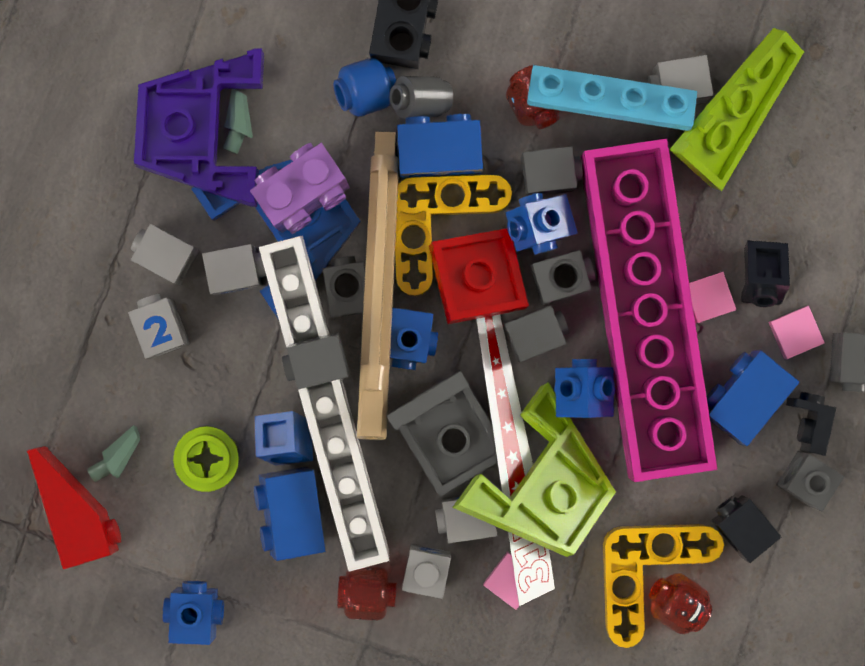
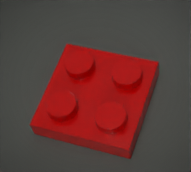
M507 228L433 241L429 245L447 325L525 310L529 306L514 243L509 236Z

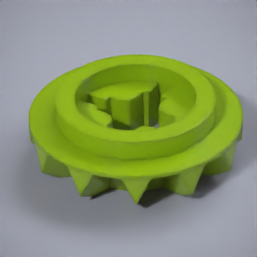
M204 426L192 429L179 440L175 447L173 463L178 477L186 486L201 492H211L224 487L231 481L236 474L240 457L235 441L221 429ZM205 441L208 443L211 454L223 457V460L211 464L208 476H206L203 463L190 461V458L203 454L204 447H206Z

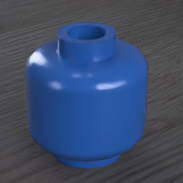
M374 57L346 65L340 69L338 79L334 80L333 83L336 99L343 111L349 110L356 117L385 109L391 104L390 91L396 82V77L389 66L384 67Z

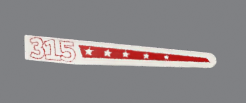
M499 314L476 320L502 492L510 498L532 467L533 462L524 421L520 416L521 407ZM508 532L519 606L555 589L549 549Z

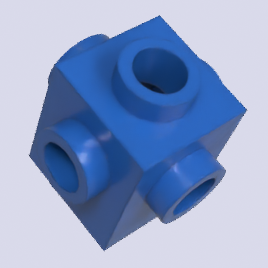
M542 193L532 194L518 199L520 206L506 212L508 233L514 241L517 252L532 248L534 255L557 249V241L578 234L567 194L547 199L543 198Z
M392 308L391 367L416 370L417 363L425 364L427 356H435L438 332L431 331L434 314ZM403 333H409L413 336L414 344L411 348L405 347L402 344L401 336Z
M572 359V368H555L556 417H614L615 383L613 367H597V359Z
M184 581L182 582V587H177L170 593V598L164 599L163 622L169 623L168 643L210 645L216 638V625H222L224 618V600H217L218 588H207V582ZM190 608H193L197 612V615L192 613Z

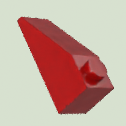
M46 446L27 450L63 570L117 552L119 550L117 543L121 542V533L116 520H110L107 510Z

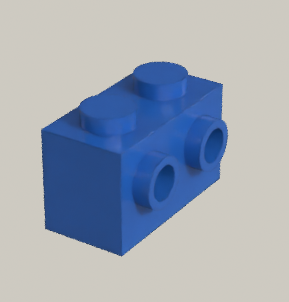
M470 114L446 116L447 122L430 123V117L427 116L406 118V124L397 125L401 179L482 174L483 160L480 120H471Z
M753 350L750 354L743 352L730 367L729 371L733 375L724 386L717 384L706 396L710 421L743 446H748L800 383L761 350Z
M300 467L259 474L260 485L254 486V497L258 511L264 510L266 526L260 527L263 550L270 551V555L276 561L326 552L314 470L308 467Z

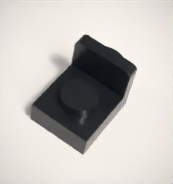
M747 240L744 248L745 285L741 292V302L753 303L758 307L781 305L790 287L788 243Z
M801 392L799 399L787 397L786 406L808 410L807 418L803 417L798 427L797 440L801 442L800 450L826 456L837 407L824 405V396Z

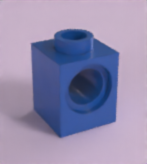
M294 411L255 416L257 458L275 466L313 461L312 437L305 417Z

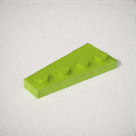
M773 28L694 120L692 129L685 131L669 150L706 184L722 191L804 51L786 31Z

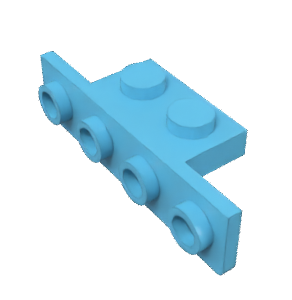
M533 65L527 104L535 107L690 131L694 124L697 91Z

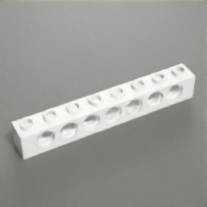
M303 236L259 247L286 348L289 344L330 334ZM339 379L299 389L349 572L389 561V547L360 442L357 438V431L343 380Z

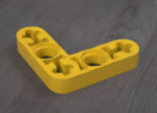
M496 175L411 177L398 183L395 260L396 280L402 292L409 296H419L427 292L432 285L433 266L429 245L432 242L431 215L493 214L501 212L508 206L512 196L511 186L506 179ZM477 183L475 192L488 191L489 184H497V190L504 191L505 197L499 198L497 205H490L489 198H476L478 207H469L471 191L468 184ZM429 184L437 185L434 195L437 208H428L430 199L418 200L414 208H410L406 200L400 199L401 194L408 192L409 186H416L417 193L422 194L429 193ZM447 185H458L464 191L465 197L459 206L449 207L443 203L441 192ZM418 226L424 231L425 241L422 246L411 249L403 244L401 237L407 227ZM426 253V262L418 260L419 273L426 274V281L419 283V289H411L409 282H403V275L410 273V260L401 262V254L417 256Z
M704 524L621 526L613 528L606 534L603 542L605 626L607 634L613 643L619 647L629 648L638 644L644 636L643 565L713 562L720 557L724 547L723 538L717 530ZM686 532L685 540L698 541L701 539V533L706 532V536L714 540V546L707 547L706 554H702L701 550L697 547H685L687 555L681 556L683 543L680 533ZM662 533L671 535L674 540V548L666 556H658L652 549L653 539ZM639 534H645L643 545L647 556L640 557L641 550L639 548H631L626 550V556L620 557L619 552L612 549L611 546L612 543L619 542V536L625 535L626 540L630 543H641ZM619 576H629L635 583L634 592L626 598L617 597L612 590L613 582ZM613 604L624 607L636 604V610L627 608L628 620L631 624L636 625L635 630H630L626 638H622L620 632L614 630V626L621 625L622 612L620 609L613 610Z

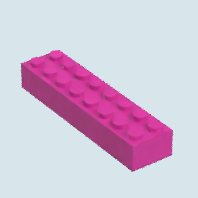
M667 139L584 151L580 156L610 361L611 367H613L615 394L628 478L633 482L718 470Z

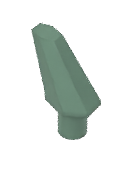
M232 89L226 121L223 126L230 131L223 149L238 155L244 138H252L253 134L247 96L236 89Z
M135 425L106 450L102 451L103 460L87 468L94 482L101 480L109 474L116 478L120 477L140 441V434Z

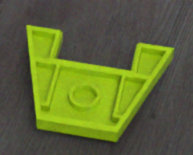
M547 382L540 386L520 416L547 439L549 443L510 498L486 477L479 474L472 479L452 508L568 557L576 553L616 491L571 418L556 417V394Z

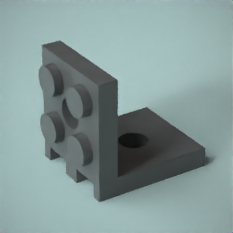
M460 370L398 408H395L387 415L395 431L399 429L439 497L498 462L492 424ZM449 429H459L464 433L466 443L460 451L450 452L443 447L442 436Z

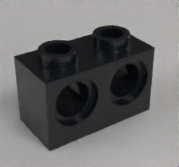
M378 0L369 51L370 58L374 57L385 64L419 69L420 58L428 59L432 35L425 34L427 18L435 19L438 0H420L418 7L413 10L400 8L397 4L398 0ZM399 33H405L413 39L412 46L405 51H398L390 45L391 39Z

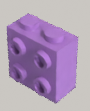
M322 142L315 147L311 143L302 146L290 156L293 162L279 171L276 167H272L254 180L257 186L251 189L250 192L273 226L281 233L289 230L293 234L301 230L312 221L309 216L311 213L322 206L326 211L330 210L346 198L344 191L350 188L348 182Z

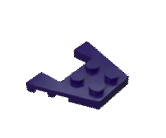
M262 48L249 50L247 55L227 61L223 59L216 60L214 65L190 72L187 69L138 84L134 164L136 167L250 207H257V201L250 190L257 186L254 180L259 176V170L256 166H217L220 91L222 89H263L264 52Z

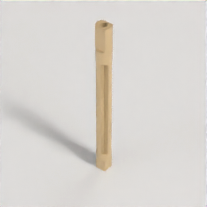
M375 132L374 156L371 157L357 419V438L366 440H385L387 434L399 158L396 157V132Z

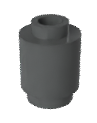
M401 76L391 88L390 103L401 118L415 116L439 117L442 113L450 110L453 103V90L448 81L442 80L438 76Z

